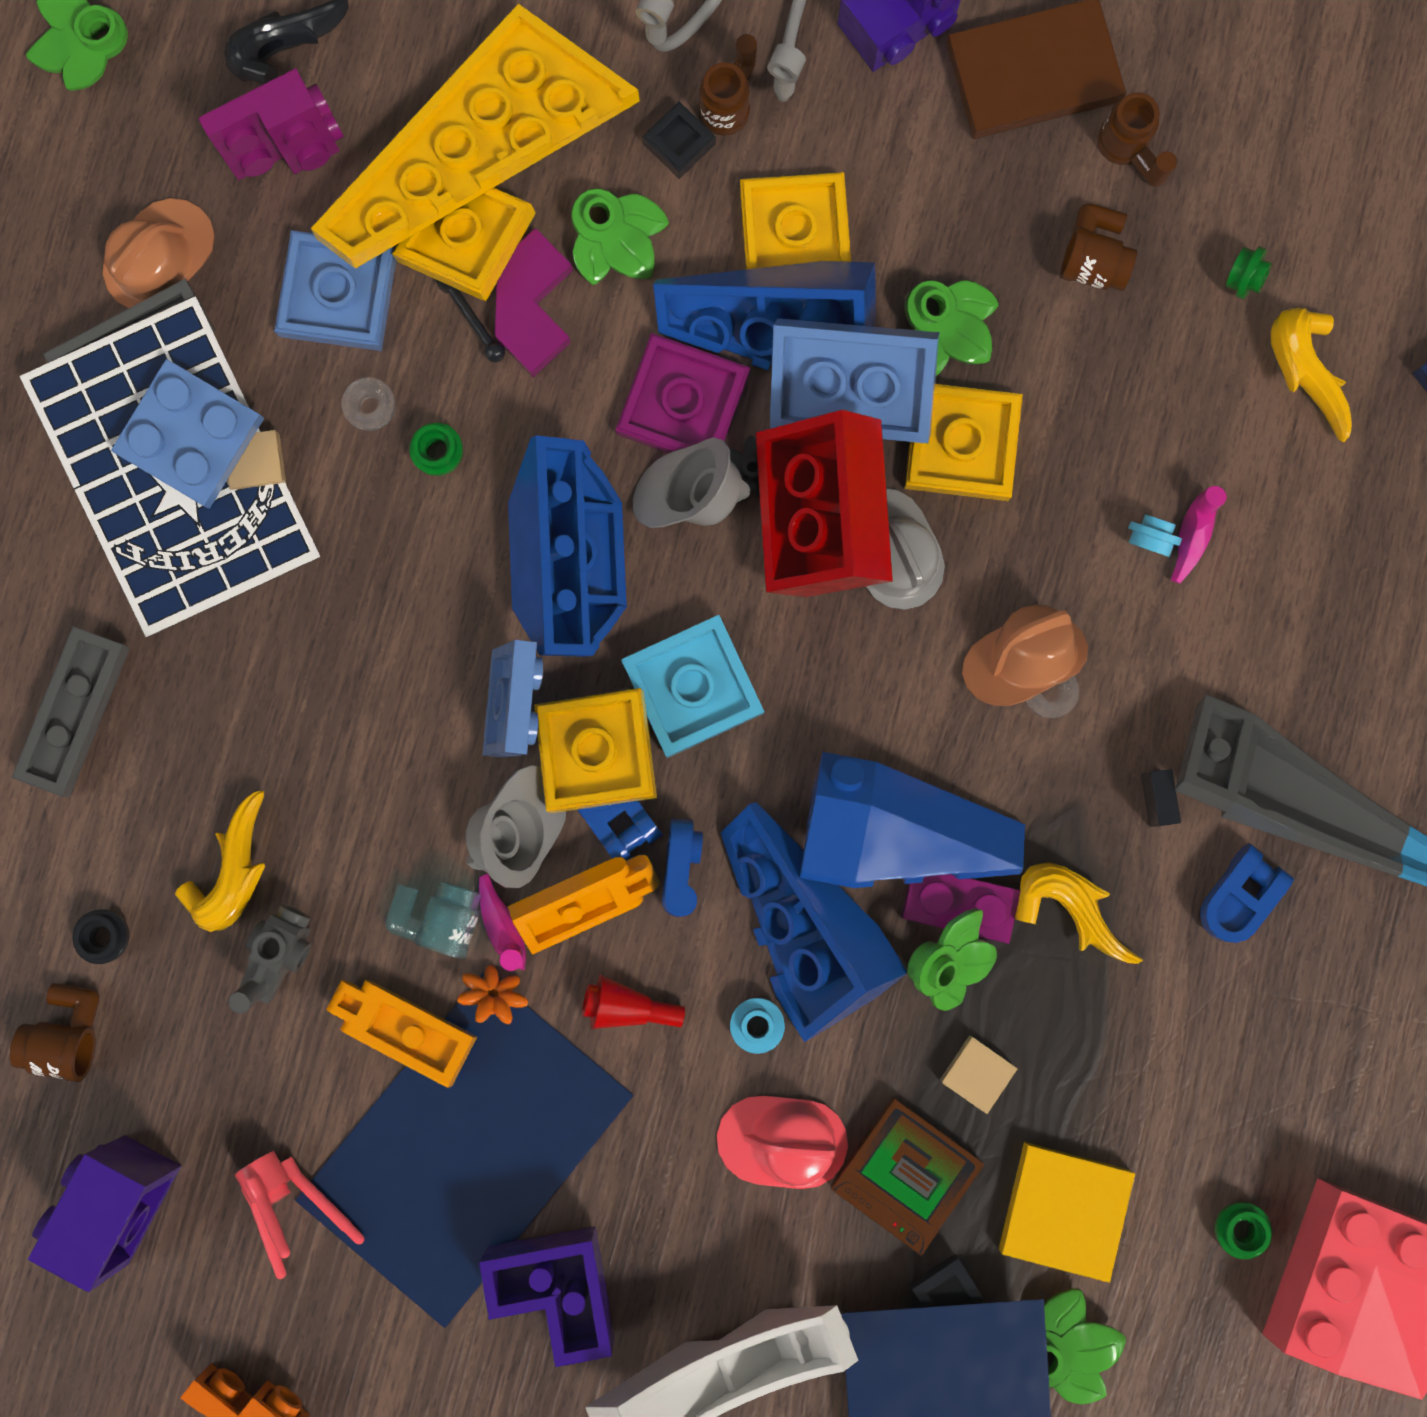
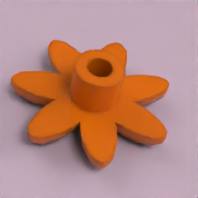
M493 965L486 967L483 979L472 973H464L462 975V981L471 990L461 993L457 997V1002L462 1005H478L475 1012V1020L478 1023L484 1022L490 1015L495 1014L503 1023L511 1024L513 1017L510 1007L524 1008L528 1005L526 997L520 993L513 992L520 983V977L516 975L508 976L499 982L498 971Z

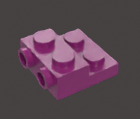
M296 68L198 117L208 138L238 180L247 176L254 177L264 174L272 168L274 162L282 158L285 159L294 175L302 170H315L327 163L330 156L340 152L335 142L344 138L318 85L315 83L306 88Z

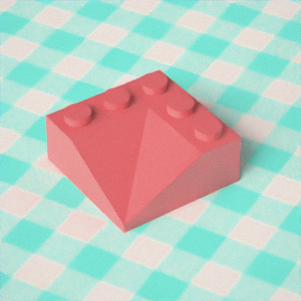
M1317 1178L1262 1334L1287 1355L1334 1374L1422 1400L1427 1393V1221Z

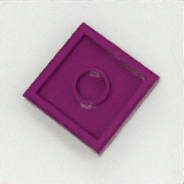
M651 333L616 426V435L666 453L698 444L703 440L713 437L725 441L750 374V367Z

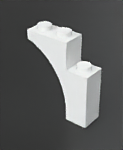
M837 1305L765 1309L720 1340L684 1342L585 1408L589 1417H717L746 1402L787 1386L825 1375L844 1372L856 1363L858 1358L850 1340L848 1327L842 1319Z

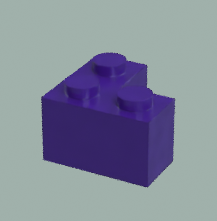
M841 0L837 24L872 72H874L887 62L890 65H895L904 60L913 51L915 44L927 35L931 34L933 37H936L949 29L958 17L957 12L961 0Z
M596 1226L487 1246L479 1261L489 1320L545 1309L555 1367L612 1357L615 1333Z

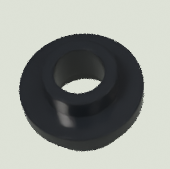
M98 909L86 913L78 920L73 930L72 940L76 952L82 959L93 964H105L115 961L125 952L129 943L130 933L128 925L121 915L112 910ZM101 926L106 927L110 932V941L106 946H101L96 940V932Z

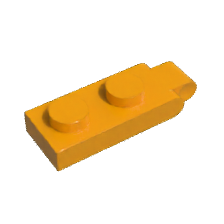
M638 855L627 861L622 857H615L508 906L512 922L533 955L638 907L643 902L644 895L658 888L660 880L646 855Z
M341 979L326 1008L328 1012L344 1020L340 1028L343 1033L447 1088L453 1086L477 1039L476 1035L370 980H365L360 988L351 982Z

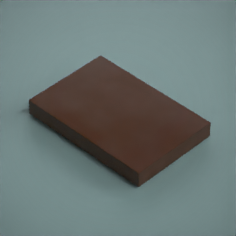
M1084 0L952 33L947 38L946 45L973 139L1115 104L1127 94L1099 0Z

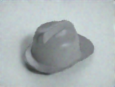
M713 437L657 459L644 472L637 483L632 499L633 513L639 523L649 528L666 527L683 521L702 526H711L724 520L737 502L747 498L750 495V488L742 480L736 465L730 460V450L725 441Z
M886 488L893 582L866 586L874 599L885 606L906 610L923 605L936 594L943 582L945 564L941 548L922 510L911 497L898 490Z
M529 765L516 770L504 783L494 800L478 808L468 821L466 846L469 855L466 859V864L472 869L484 870L489 873L495 882L505 888H520L533 879L542 861L558 838L566 820V811L558 813L546 812L541 766Z

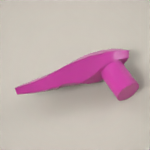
M1211 486L1206 488L1196 497L1186 512L1179 533L1182 541L1180 546H1178V559L1171 577L1172 582L1180 584L1192 571L1206 550L1212 536L1217 510L1227 499L1226 492L1221 487Z
M489 874L479 877V900L487 936L500 956V964L505 970L514 971L520 969L525 971L526 951L524 940L512 922L508 907L497 895Z

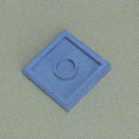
M291 230L274 332L278 337L382 351L396 259L392 253L396 246L355 269L318 241L313 233Z

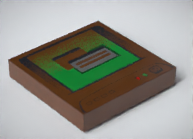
M892 1097L832 1182L830 1188L922 1256L985 1164L898 1099Z

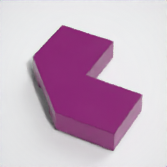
M536 228L518 243L497 281L495 337L497 341L504 346V349L532 378L571 343L570 337L546 314L538 303L573 272L572 264Z

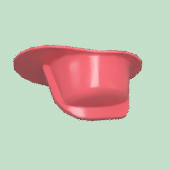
M765 1095L747 1097L731 1106L722 1117L717 1132L718 1153L726 1168L739 1179L757 1185L796 1189L819 1187L834 1178L843 1166L848 1150L847 1132L839 1116L825 1104L806 1099Z

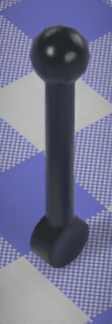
M436 280L439 289L444 293L450 294L485 346V357L490 362H501L505 356L504 346L493 341L460 290Z

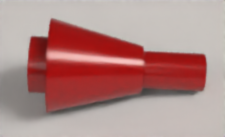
M600 975L597 985L588 984L586 987L582 1016L590 1018L591 1029L646 1025L647 1022L681 1028L685 1016V1006L653 1001L647 995Z

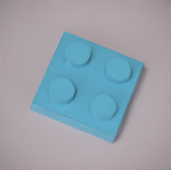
M720 615L621 659L634 689L641 688L644 691L647 717L666 758L764 714L763 707Z

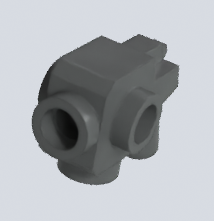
M281 904L276 914L270 915L267 921L261 919L255 925L246 943V949L251 951L248 957L250 960L240 987L228 1000L232 1011L239 1014L245 1013L259 1000L268 1004L274 999L285 974L289 971L294 973L299 971L311 949V943L306 941L311 928L307 926L311 919L310 916L293 907Z

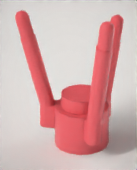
M272 1151L253 1161L235 1174L242 1188L241 1191L250 1205L276 1278L283 1279L286 1276V1270L281 1258H287L290 1255V1249L272 1205L291 1193L286 1184L290 1180L356 1244L364 1242V1235L301 1173L293 1157L280 1162L276 1153Z

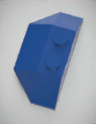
M535 435L530 438L508 501L512 610L531 642H537L536 650L539 655L593 656L600 646L599 643L611 631L627 607L622 502L604 472L590 457L591 451L583 440Z

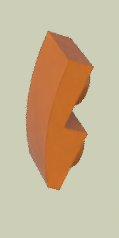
M212 1363L191 1383L180 1397V1399L206 1417L310 1416L302 1408L303 1405L300 1398L287 1387L275 1386L267 1380L252 1397L245 1391L243 1381L235 1373L225 1368L218 1369Z

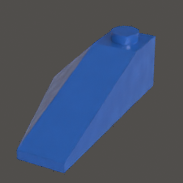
M818 261L656 279L653 284L658 332L660 334L715 353L726 350L753 360V366L765 370L772 366L773 328L777 318L875 327V262Z
M822 752L812 790L799 878L850 888L873 887L876 880L903 878L904 884L922 883L925 876L952 874L957 879L1018 875L1023 870L1025 824L878 762Z
M757 802L749 804L721 832L740 892L743 896L751 898L760 927L753 929L758 945H767L777 974L770 977L775 995L804 1042L812 1039L871 1002L908 973L880 927L839 885L799 878L803 849Z

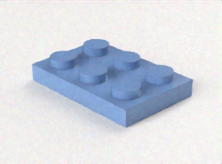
M777 318L773 328L770 428L843 409L881 419L883 439L928 444L931 434L940 332Z

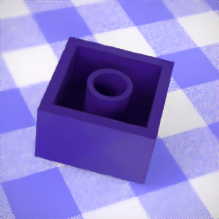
M126 1135L105 1145L100 1144L94 1150L84 1155H77L61 1179L60 1184L66 1189L57 1206H50L34 1228L32 1237L38 1241L27 1260L89 1293L129 1265L182 1165Z

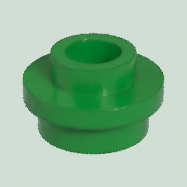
M1258 246L1255 251L1243 247L1226 283L1227 288L1237 291V298L1244 300L1250 291L1255 293L1261 291L1272 267L1271 262L1264 260L1267 253L1266 248Z
M429 423L414 433L409 451L413 463L421 472L430 476H443L454 471L460 464L463 457V443L458 433L452 427L443 423ZM435 443L446 445V453L439 459L430 458L428 455L430 447Z
M1234 1202L1227 1205L1218 1214L1215 1222V1236L1221 1248L1229 1255L1238 1259L1248 1260L1260 1256L1268 1248L1272 1238V1226L1268 1216L1254 1204ZM1247 1220L1249 1223L1248 1234L1243 1238H1235V1225L1239 1221Z

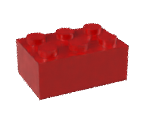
M842 409L756 432L766 593L810 597L893 582L881 419Z

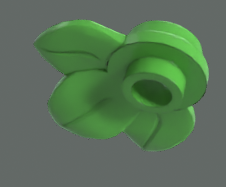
M37 0L41 14L52 28L26 53L27 59L46 72H63L64 84L69 91L81 90L92 86L104 74L108 59L118 55L125 47L128 39V30L125 22L116 11L100 5H90L87 0ZM109 30L103 38L96 40L100 32Z
M590 189L583 192L576 199L571 210L572 225L578 234L572 254L575 266L580 274L591 285L599 283L608 273L610 267L630 278H651L654 270V251L649 236L659 233L669 224L663 210L653 201L639 194H630L617 198L604 189ZM594 206L603 208L607 213V222L604 224L593 222L589 215L590 208Z
M929 280L916 285L910 290L905 300V315L909 324L914 328L913 330L940 332L936 376L944 369L949 357L966 364L976 365L985 364L990 361L992 338L987 325L982 320L990 316L997 309L998 301L987 288L967 280L957 282L949 287L941 282ZM928 298H932L937 302L939 307L937 316H933L928 312L926 308Z
M972 908L956 916L948 922L938 943L932 941L923 943L914 951L909 960L907 970L909 978L914 981V986L919 992L930 996L932 1005L939 1010L946 1011L959 1006L965 997L966 985L975 984L984 979L996 962V947L984 940L978 939L983 911L979 908Z
M1079 1288L1059 1292L1044 1302L1047 1352L1054 1354V1361L1048 1367L1049 1388L1053 1387L1066 1401L1071 1403H1093L1106 1397V1387L1099 1373L1109 1369L1118 1361L1123 1352L1126 1337L1122 1332L1111 1326L1097 1322H1086L1085 1299L1083 1292Z

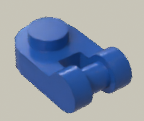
M639 801L578 809V812L595 833L611 858L622 857L627 861L633 858L630 853L646 841L651 845L663 836ZM626 811L634 824L617 836L608 823Z
M671 817L662 906L669 915L675 917L691 914L697 905V895L694 889L688 885L690 863L700 864L703 832L693 831V820Z
M1252 844L1244 845L1232 858L1229 868L1208 893L1201 905L1200 919L1203 928L1211 937L1219 941L1238 943L1249 939L1291 887L1294 878L1281 867L1273 869L1262 860L1264 854ZM1249 877L1260 885L1259 892L1255 897L1242 888V885Z

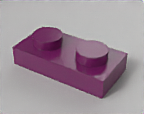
M952 874L925 876L922 883L908 884L901 918L945 928L948 922L956 916L972 908H979L983 911L979 937L1009 944L1020 890L974 879H957Z

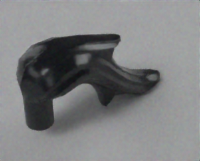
M331 0L322 5L280 16L277 11H274L238 29L226 42L224 50L225 66L243 82L252 80L264 85L278 77L276 66L265 62L278 52L303 44H318V38L331 32L345 17L349 8L348 0Z

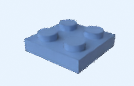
M166 359L111 451L210 509L263 422L264 417Z
M513 640L492 650L482 756L505 758L526 755L528 745H534L536 741L538 714L537 712H531L533 690L540 688L543 676L542 657H536L537 642Z

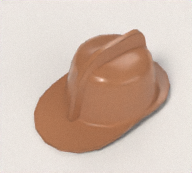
M169 198L153 202L133 220L122 223L110 234L105 244L103 277L109 293L118 303L131 308L184 279L189 281L205 264L213 251L215 234L211 220L195 204L187 200Z
M1044 605L1022 607L1012 613L1001 628L985 635L972 645L964 658L962 675L967 689L978 700L993 706H1012L1027 701L1078 674L1087 661L1088 643L1083 632L1071 621V617L1066 610L1058 611Z

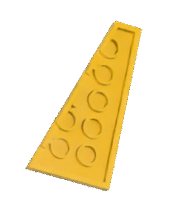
M517 4L311 227V230L318 241L356 269L640 102L638 89L523 6Z

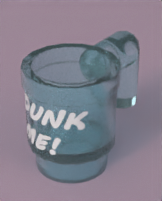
M440 881L436 895L430 897L423 920L421 921L410 917L419 890L398 884L385 922L387 930L394 935L414 941L415 944L448 956L466 959L469 951L468 947L480 914L477 907L482 894Z

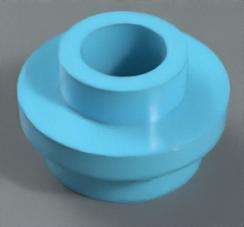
M1146 514L1141 524L1131 521L1128 529L1133 530L1128 543L1170 557L1174 545L1180 546L1182 538L1172 535L1175 524Z
M751 998L740 1003L734 1010L730 1020V1030L734 1041L740 1048L750 1053L760 1054L772 1050L779 1044L784 1034L785 1022L780 1009L773 1002L764 998ZM754 1016H761L768 1022V1029L761 1036H754L747 1030V1023Z

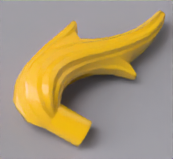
M1300 307L1282 311L1274 320L1270 335L1271 345L1286 384L1291 392H1295L1300 385L1323 412L1337 439L1345 442L1350 436L1352 427L1350 407L1341 390L1346 381L1334 376L1325 368L1316 355L1311 339V334L1328 335L1332 331L1334 325L1333 316L1325 313L1310 312L1306 308Z
M256 791L246 797L233 814L226 834H215L221 847L222 862L218 880L212 891L205 897L194 882L188 881L182 884L175 892V896L188 910L199 928L212 932L231 926L242 915L265 869L264 863L253 866L251 863L252 835L255 820L264 799V791Z
M1039 863L1028 868L1021 878L1020 896L1014 919L1036 924L1041 898H1052L1059 901L1073 918L1079 935L1080 951H1084L1090 944L1104 954L1119 961L1133 964L1143 961L1142 958L1131 952L1115 938L1101 917L1098 900L1108 897L1110 893L1081 875L1055 863Z

